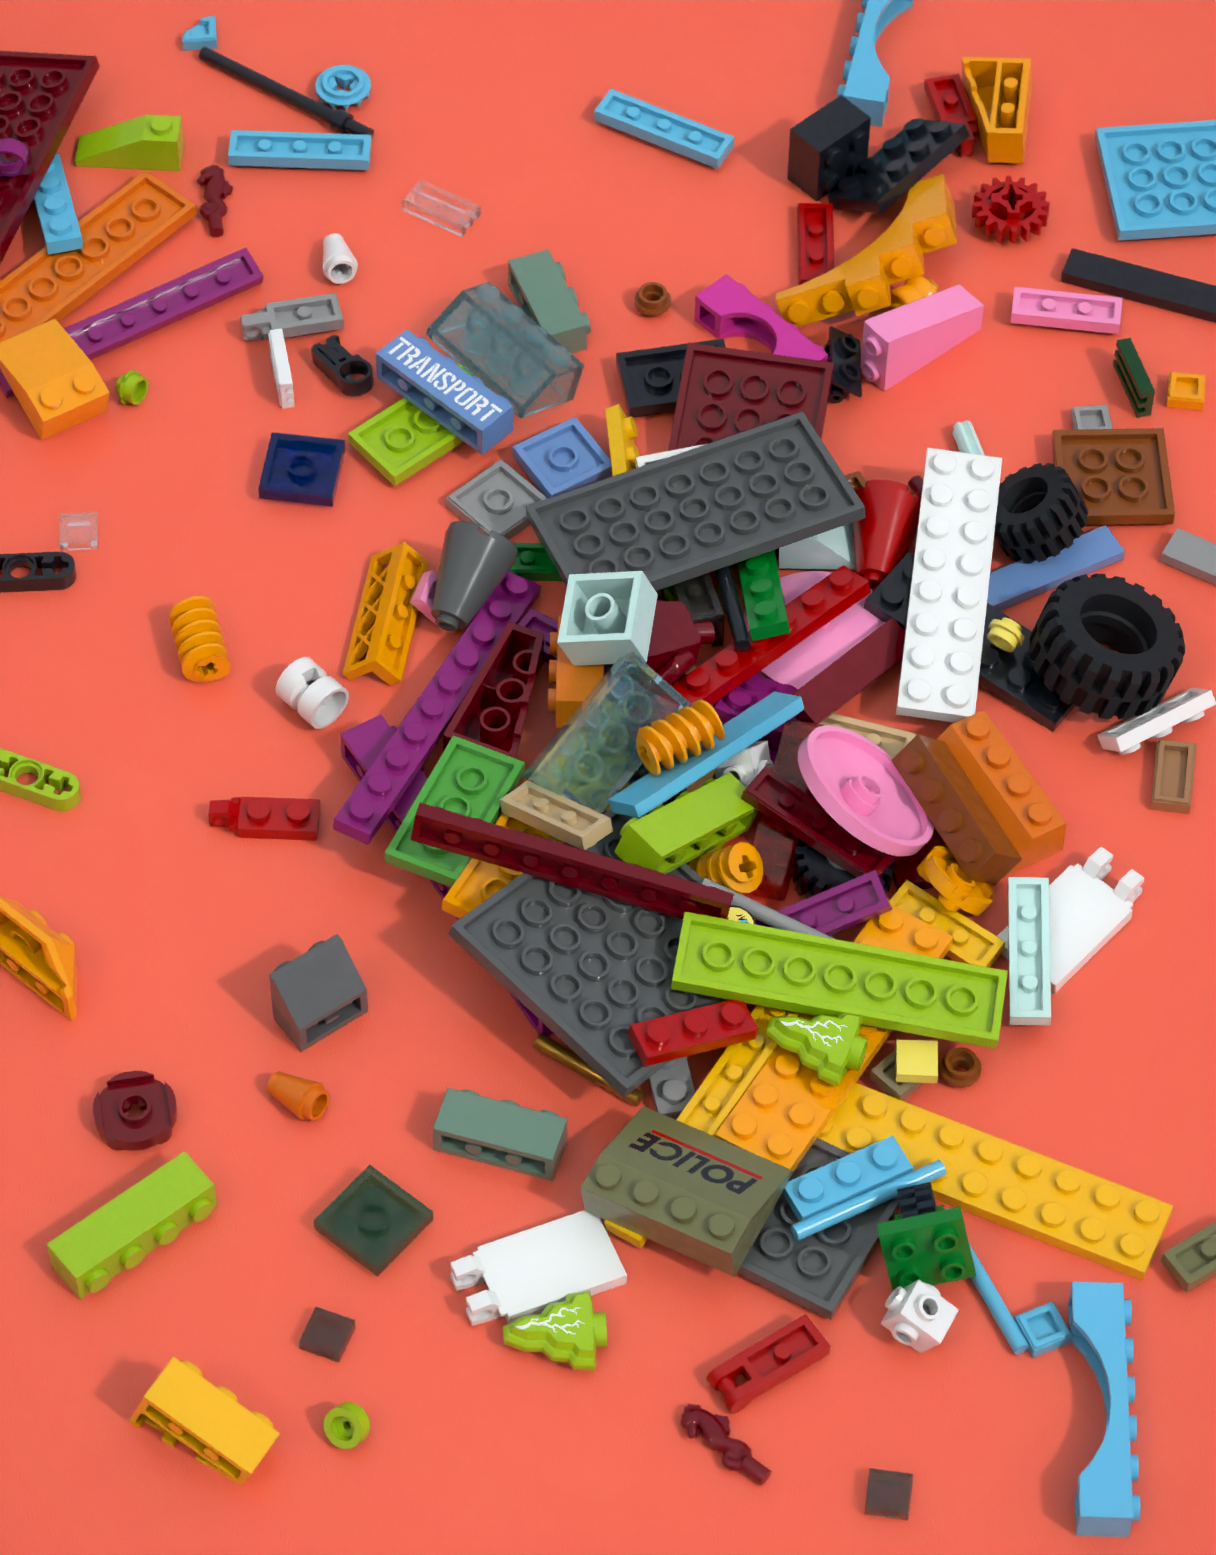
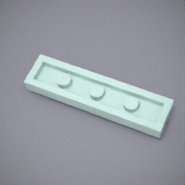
M1008 877L1009 1025L1050 1026L1049 878Z

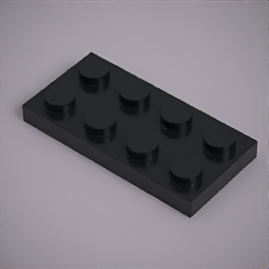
M922 118L910 120L904 125L902 131L894 138L884 142L878 152L861 163V169L854 175L851 174L838 183V187L827 196L829 203H833V208L882 214L970 136L966 125L951 123L945 120L930 121Z

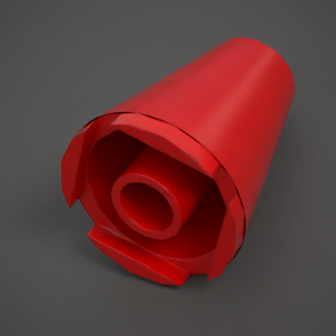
M890 480L866 481L865 488L859 489L858 485L854 487V491L865 506L866 516L864 519L853 522L855 573L868 580L870 589L873 590L878 587L906 555L918 526L921 493L917 492L916 497L907 492L908 485Z

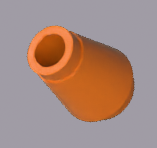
M277 1071L270 1077L267 1084V1093L303 1121L308 1119L312 1121L318 1120L323 1116L329 1105L330 1094L324 1090L322 1083Z

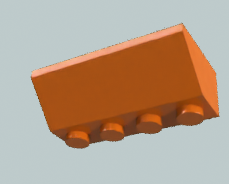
M985 710L951 724L937 740L945 742L1022 858L1005 876L1062 851L1067 826L1066 821Z

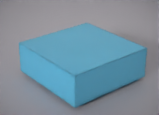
M1053 1301L1014 1317L1015 1322L1029 1344L1028 1351L1032 1358L1071 1343L1072 1335Z

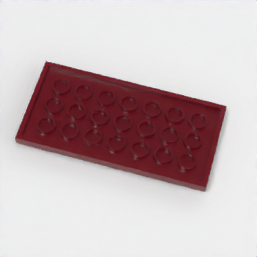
M0 51V140L5 138L18 140L29 151L27 165L21 175L0 177V264L100 67L96 56ZM0 154L1 157L8 161L16 162L19 160V158L11 154Z

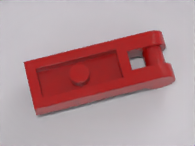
M805 1314L720 1364L707 1375L706 1379L715 1391L720 1390L725 1397L724 1404L734 1414L743 1410L753 1399L829 1355L830 1345ZM743 1374L747 1382L738 1387L733 1379Z

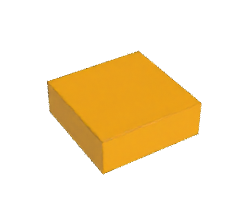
M1169 371L1166 407L1203 411L1206 375Z

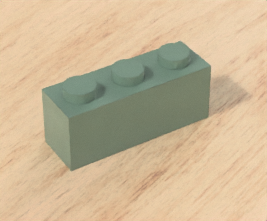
M549 249L508 260V285L545 360L586 350L587 334L591 333L589 318L585 312H580L576 292L573 287H567L563 267L560 262L555 263Z
M448 1088L433 1126V1146L435 1151L550 1181L554 1180L567 1143V1118L560 1117L555 1112L549 1110L537 1111L521 1107L510 1100L498 1101L486 1098L472 1090L459 1091Z

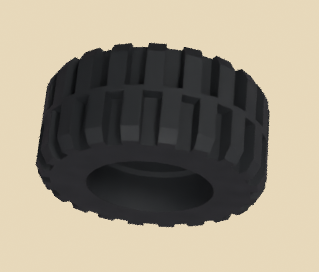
M1085 574L1074 577L1072 580L1064 581L1051 593L1031 632L1029 651L1031 660L1034 662V669L1039 677H1044V684L1051 692L1056 691L1060 695V700L1067 705L1072 703L1078 706V711L1086 714L1091 712L1097 713L1099 718L1105 719L1117 716L1118 720L1132 718L1134 715H1143L1161 702L1183 662L1185 654L1184 636L1180 624L1175 623V615L1170 608L1165 609L1162 606V600L1155 594L1151 596L1145 592V587L1137 583L1134 585L1125 582V578L1118 576L1106 578L1105 574H1093L1089 578ZM1097 641H1100V642H1102V643H1105V644L1111 646V647L1114 648L1116 651H1113V650H1111V649L1106 648L1105 646L1101 645V644L1098 643Z

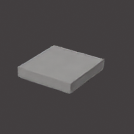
M500 459L447 496L446 506L463 521L479 524L478 532L489 536L491 530L509 540L530 525L526 516L525 506L548 498Z

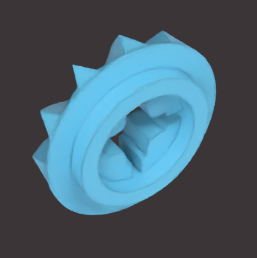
M351 65L333 66L323 71L316 80V94L319 95L321 103H329L332 109L344 106L347 110L351 104L360 107L362 100L369 99L371 89L370 78L366 72L358 67ZM337 85L344 89L350 88V91L346 92L343 89L338 91Z

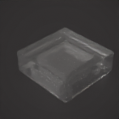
M97 512L60 513L61 551L99 549V520Z

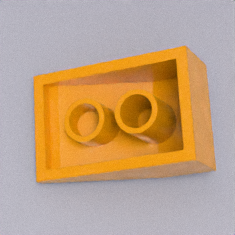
M56 319L0 342V370L41 441L107 411L110 392L93 363Z

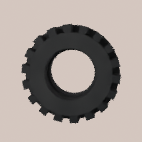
M1041 463L1033 464L1029 468L1025 466L1018 469V472L1006 476L1005 480L999 485L994 537L1007 557L1010 556L1013 561L1018 562L1022 560L1023 563H1032L1034 560L1042 562L1050 556L1055 557L1061 554L1060 551L1065 548L1068 549L1074 544L1073 540L1081 536L1083 533L1081 528L1087 525L1088 518L1086 515H1088V508L1070 476L1062 467H1056L1051 463H1047L1044 466Z

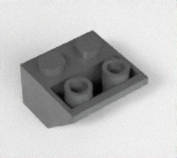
M338 934L326 941H319L313 944L306 953L292 961L281 963L274 972L269 974L273 1018L300 1052L368 1012L367 989Z

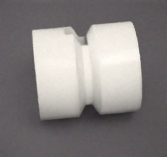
M302 657L291 663L282 672L275 687L276 694L293 710H298V714L315 729H322L333 723L342 714L349 700V692L334 678L327 676V673L309 657Z

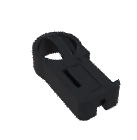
M333 335L326 339V344L317 343L311 347L313 364L343 394L352 397L361 396L368 393L374 386L373 371L370 363L358 354L352 356L340 345L339 336ZM361 374L365 375V377L359 380H354L352 375Z

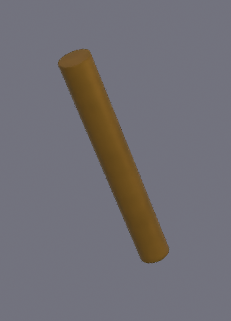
M543 1034L536 1038L533 1044V1048L636 1107L642 1102L645 1092L635 1088L623 1098L575 1052Z

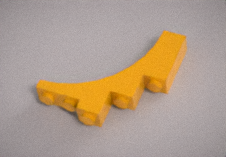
M944 174L919 181L910 188L905 205L895 221L879 238L856 256L823 275L776 293V302L783 319L798 328L855 310L856 316L891 306L890 285L924 275L923 254L957 244L954 203Z

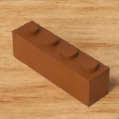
M916 735L891 760L968 879L996 885L1022 860L944 741Z

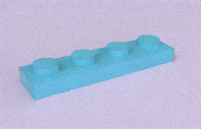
M613 89L608 91L594 110V121L716 169L721 166L734 147V136Z
M231 130L228 161L231 166L369 170L372 138L371 135Z
M56 154L33 198L48 255L84 248L59 154Z

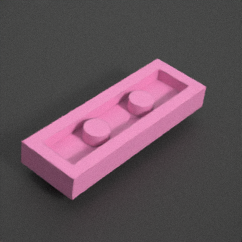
M1014 287L1010 323L1119 334L1122 298Z

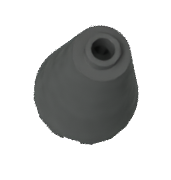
M451 522L445 532L431 614L436 619L435 623L440 628L450 632H456L457 629H465L515 564L518 550L510 540L491 530L489 536L478 532L477 530L480 525L473 522Z

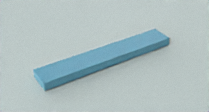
M774 691L723 725L725 740L720 741L713 736L715 742L714 749L706 750L700 743L701 755L694 757L687 750V762L681 764L673 757V769L667 770L661 765L660 775L654 777L648 773L608 799L611 812L633 818H641L802 712L805 708L801 696Z

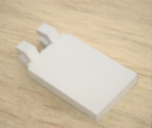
M1102 846L1087 859L1083 867L1078 863L1074 867L1070 865L1049 885L1051 992L1054 994L1131 920L1133 902L1143 891V888L1140 886L1144 883L1145 878L1133 869L1119 880L1115 889L1101 881L1111 871L1112 866L1109 863L1113 860L1114 856ZM1007 926L997 937L1005 941V950L1002 952V955L1009 960Z
M585 1210L478 1246L477 1251L473 1252V1256L468 1255L450 1263L452 1270L450 1278L456 1291L479 1285L484 1281L489 1289L466 1297L468 1305L466 1314L472 1326L497 1319L500 1316H505L507 1323H510L525 1315L541 1314L548 1304L565 1301L568 1293L589 1290L591 1296L627 1284V1274L600 1217Z

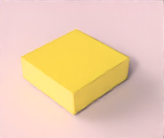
M896 1039V1082L937 1083L938 1041Z

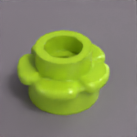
M130 370L126 374H122L117 380L115 388L116 393L120 397V402L124 405H127L128 402L139 405L147 395L149 383L147 378L141 376V373L138 371Z

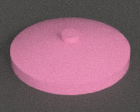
M807 571L781 577L780 581L785 605L832 572ZM870 594L766 666L758 674L781 684H789L800 689L885 623L864 609L865 600ZM745 610L743 618L748 632L750 631L747 618V612Z
M832 725L815 728L799 746L798 764L808 788L823 809L851 835L878 851L894 856H910L917 853L930 840L934 825L891 761L893 758L879 746L851 730Z

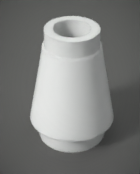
M330 234L323 240V273L330 281L336 284H344L351 281L356 274L358 262L343 237L339 234Z

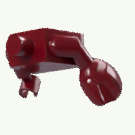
M657 599L647 663H632L639 681L647 682L645 687L635 685L627 691L626 698L630 704L642 698L641 701L634 705V711L650 701L654 693L660 694L690 670L696 663L702 644L714 642L715 630L713 623L710 620L693 622L686 605L682 602Z

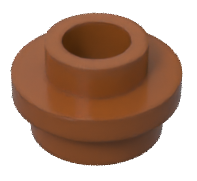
M657 282L643 284L635 295L637 310L648 316H657L665 313L671 304L669 292L665 286Z
M962 1047L955 1048L942 1058L940 1074L948 1084L954 1087H969L979 1079L981 1063L973 1051ZM961 1067L964 1068L966 1072H959L954 1069Z

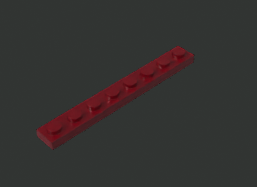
M419 803L415 814L411 841L680 919L684 918V912L723 919L728 917L734 893L723 891L716 887L706 886L675 875L647 869L637 864L609 858L599 853L578 849L557 841L547 840L519 830L485 822L478 818L447 811L440 807Z

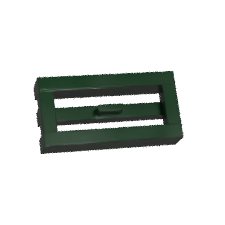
M1131 338L1117 340L1116 347L1118 350H1115L1114 355L1116 359L1113 360L1115 371L1136 417L1150 416L1155 395L1153 385Z

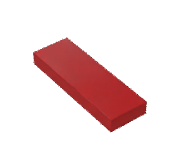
M833 203L797 204L798 285L834 269Z

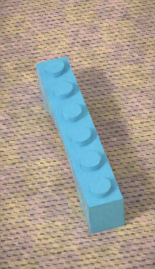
M862 0V9L865 10V13H858L855 33H859V36H852L849 57H853L852 61L846 60L843 81L847 82L846 85H839L837 97L842 95L870 116V125L882 127L890 88V77L883 69L876 54V42L890 22L901 13L913 7L914 0Z
M1072 1282L1069 1293L1068 1323L1069 1331L1072 1335L1071 1343L1084 1356L1094 1372L1103 1394L1106 1412V1430L1103 1442L1093 1460L1079 1475L1074 1495L1076 1536L1129 1537L1132 1522L1140 1520V1495L1132 1494V1481H1138L1139 1459L1138 1455L1131 1454L1130 1441L1136 1442L1137 1418L1136 1415H1129L1128 1402L1134 1403L1135 1377L1127 1376V1364L1133 1363L1134 1345L1133 1338H1126L1125 1326L1131 1325L1132 1303L1131 1300H1124L1123 1283Z

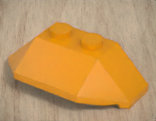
M0 896V965L72 1022L77 1017L78 970L75 957L76 947L73 941L65 933H56L47 926L45 919L33 909L28 911L17 901Z

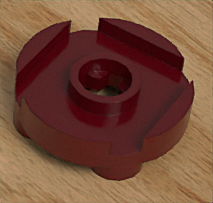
M146 1071L124 1072L111 1078L107 1082L108 1086L102 1090L100 1096L99 1092L97 1093L93 1102L94 1121L97 1131L106 1140L107 1145L111 1149L143 1150L165 1143L170 1139L172 1128L177 1120L176 1098L172 1088L166 1082L164 1085L161 1081L154 1079V1074ZM134 1104H139L140 1110H146L137 1117L125 1114L130 1111V1106Z

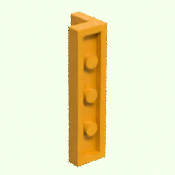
M405 541L371 557L342 673L350 681L370 672L376 674L389 686L402 681L418 609L410 601L422 574L428 572L430 563ZM389 563V565H388V566L385 568V570L382 572L383 565ZM375 621L374 625H373V626L370 628V630L367 632L368 628H369V627L373 624V622ZM367 652L366 659L363 660V661H360V659H361V658L364 656V654Z

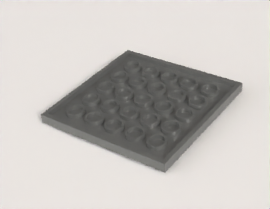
M610 809L603 815L611 818L613 832L585 851L599 853L603 856L623 861L614 851L622 837L620 835L622 827L633 817L613 813ZM566 842L563 843V844H565V845L575 847V846H573V845H571V844H568V843H566ZM687 864L667 873L668 875H675L702 884L704 880ZM522 873L452 924L449 935L623 1098L670 1062L667 1061L644 1067L627 1035L630 1025L728 1001V999L671 989L683 919Z

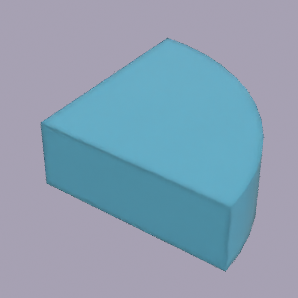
M215 16L200 19L199 24L184 32L182 38L183 51L201 50L203 47L217 49Z

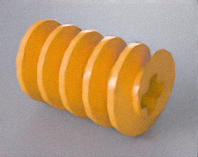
M193 596L177 603L170 611L169 623L172 627L182 673L187 679L198 683H209L222 679L229 673L231 663L228 659L227 649L224 647V637L221 635V626L218 623L214 602L205 596Z
M700 699L693 702L691 707L686 706L679 709L678 713L666 715L664 720L654 721L651 727L644 726L640 728L637 732L636 748L646 769L651 775L656 777L661 773L659 762L665 769L671 770L674 768L673 756L681 764L685 763L688 760L687 750L692 756L697 757L701 755L700 743L706 750H712L715 746L713 736L723 741L725 740V733L722 722L713 706Z
M739 842L733 846L730 845L723 849L715 850L712 853L708 852L686 863L703 879H710L741 895L756 890L763 877V862L760 854L748 842Z

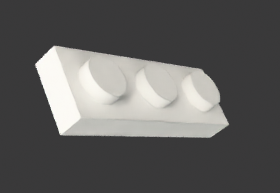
M1190 688L1151 708L1149 712L1140 716H1134L1098 734L1102 749L1116 751L1120 755L1134 752L1141 747L1140 742L1150 737L1155 739L1166 736L1173 731L1172 726L1180 722L1187 723L1200 719L1205 715L1204 710L1216 705L1212 690Z

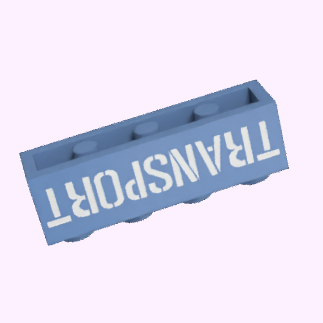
M406 329L376 353L378 379L481 455H484L513 431V406L504 396H498L487 388L478 377L471 376L458 367L452 358L440 354L424 338H418Z

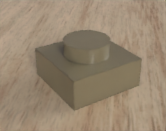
M896 1049L870 1071V1080L889 1096L902 1101L924 1084L896 1082Z

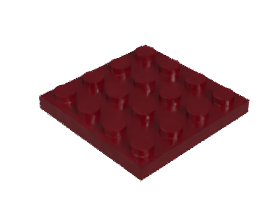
M688 342L668 451L712 443L800 412L805 414L822 440L834 363Z

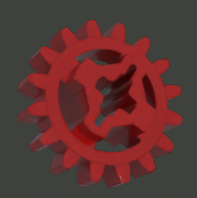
M1006 176L1005 182H1000L996 177L992 178V186L983 183L980 192H975L972 217L976 218L975 226L976 228L984 227V235L986 237L993 233L996 234L997 242L1002 241L1004 237H1008L1011 244H1015L1016 237H1021L1027 242L1029 241L1030 233L1039 236L1041 227L1047 226L1050 202L1046 201V192H1037L1038 184L1036 183L1029 186L1025 185V178L1023 177L1018 182H1013L1011 176Z

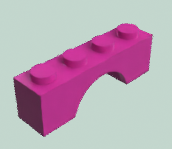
M727 274L695 296L694 320L717 339L730 337L751 338L764 344L775 355L828 362V354L819 344L810 341L800 333L794 324L786 322L775 313L770 305L761 302L749 292L745 285L737 283Z

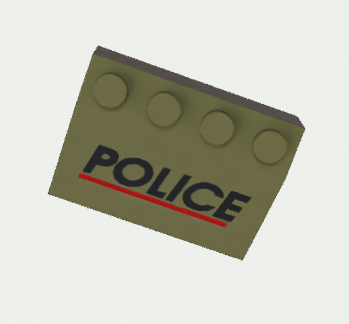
M643 1106L600 1153L580 1189L585 1211L735 1277L791 1178L792 1170Z

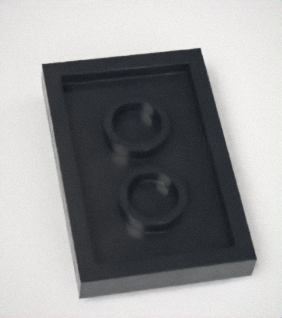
M724 339L694 342L726 348ZM687 344L616 353V365L629 417L675 411Z

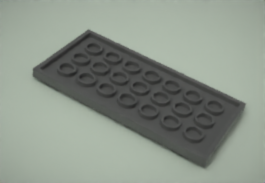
M803 412L525 506L527 519L566 587L569 574L643 571L655 591L866 518L865 506Z

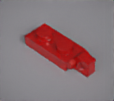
M959 74L925 79L924 90L937 121L945 120L951 123H961L967 127L970 136L956 148L959 156L973 155L974 136L978 135V119Z
M241 796V798L233 797L231 801L210 800L209 823L210 827H225L230 832L238 833V838L315 841L318 837L320 799Z

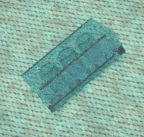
M490 282L463 290L427 328L426 335L472 376L478 377L487 388L498 396H504L513 406V412L520 418L574 399L584 364Z
M632 651L616 661L522 776L527 781L533 782L602 814L609 805L608 799L618 794L643 764L636 748L638 730L644 726L651 727L654 721L664 720L666 715L678 713L679 709L690 706L691 703Z

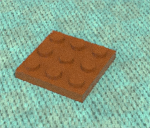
M1164 428L1053 430L1052 448L1054 465L1062 467L1068 473L1088 508V515H1086L1088 518L1087 525L1174 523L1175 510Z

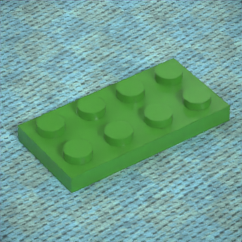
M453 735L384 853L385 862L452 887L471 858L410 840L419 803L440 807L447 811L495 824L502 812L499 799L516 788L525 772V762Z

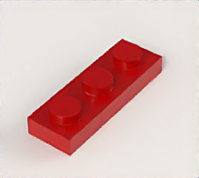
M732 999L632 1024L627 1035L643 1066L647 1067L753 1040L756 1038L759 1029L746 1004Z

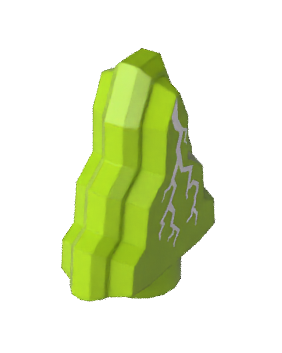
M819 1014L810 1020L797 1016L775 1017L770 1019L766 1029V1034L781 1048L798 1053L802 1065L816 1070L818 1079L835 1086L839 1085L848 1068L856 1071L860 1070L868 1046V1039L859 1036L863 1018L851 1014H840L837 1017Z
M589 1290L568 1293L565 1301L548 1304L541 1314L525 1315L504 1325V1344L524 1352H543L551 1361L568 1362L573 1370H595L596 1348L607 1347L606 1313L594 1312Z

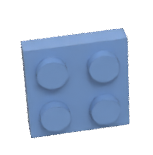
M576 417L512 447L514 459L548 499L612 476L611 459Z

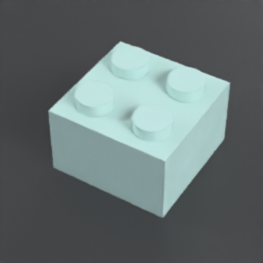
M643 571L569 574L557 643L573 666L647 663L658 594Z

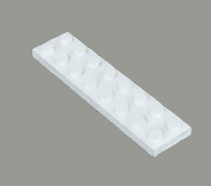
M927 448L896 715L956 723L975 714L1002 458Z

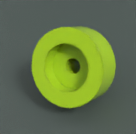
M343 1402L326 1414L324 1431L332 1444L341 1449H351L367 1438L370 1432V1421L366 1412L359 1405L352 1402Z

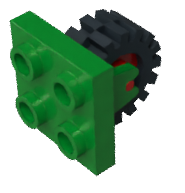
M931 1182L898 1188L897 1194L901 1214L894 1215L895 1220L877 1224L879 1240L892 1291L898 1286L904 1288L917 1280L933 1286L976 1277L961 1206L946 1210L944 1205L936 1206Z

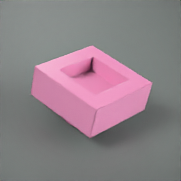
M430 570L422 574L410 603L437 625L431 611L438 574Z

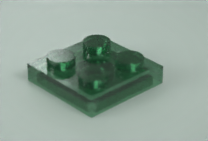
M369 1165L314 1220V1229L378 1277L433 1221V1211Z

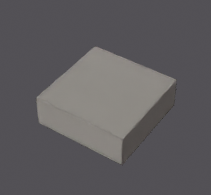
M1107 404L1071 407L1070 419L1073 430L1113 429Z

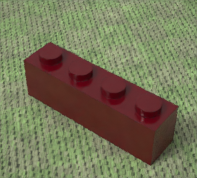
M510 621L508 622L443 734V751L454 735L516 759L534 680L544 663L543 633Z

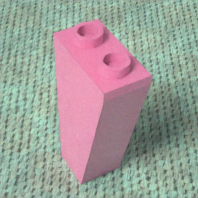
M959 284L864 321L860 365L863 376L869 382H874L885 392L980 331L984 305Z

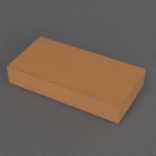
M1157 739L1150 809L1183 814L1190 813L1196 743Z

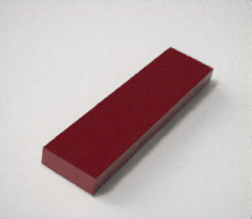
M893 617L792 694L801 696L805 709L798 716L811 730L902 660L905 631Z
M767 766L760 771L743 791L742 800L856 878L874 870L881 877L896 857L878 851L851 835L823 809L817 800Z

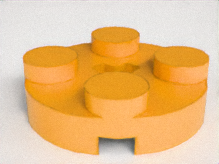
M935 846L916 868L917 872L924 880L931 883L940 893L938 899L945 908L951 912H957L961 908L972 915L979 916L993 901L989 899L993 895L991 886L988 883L968 879L959 863L954 860L955 857L946 847Z

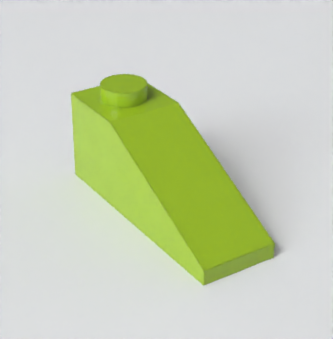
M143 115L81 135L78 141L75 166L180 171L184 152L181 116Z

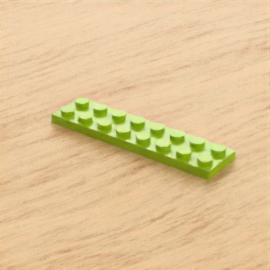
M684 912L671 989L728 1000L733 999L744 1003L814 1016L824 1014L837 1017L840 1014L861 1016L863 1018V1025L996 1049L999 1041L1008 971Z

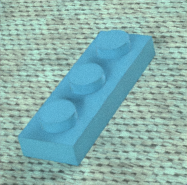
M892 1135L789 1181L782 1194L800 1222L913 1171V1166Z

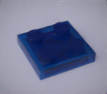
M272 432L258 488L259 499L333 507L346 450L345 440Z

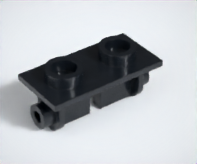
M831 326L829 328V340L824 346V350L828 354V362L834 363L829 400L833 403H839L849 393L858 397L862 396L860 340Z

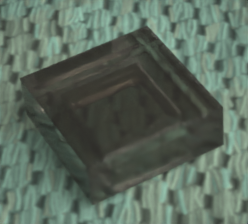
M315 1307L299 1340V1349L339 1363L356 1328L355 1320Z
M870 1468L864 1515L908 1520L913 1474Z

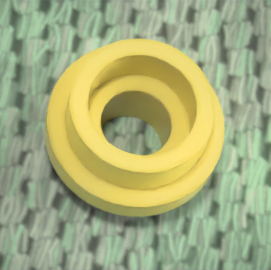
M1006 617L1001 620L993 619L990 622V631L987 638L992 644L1007 652H1013L1016 647L1022 646L1025 637L1021 633L1022 628L1018 623Z

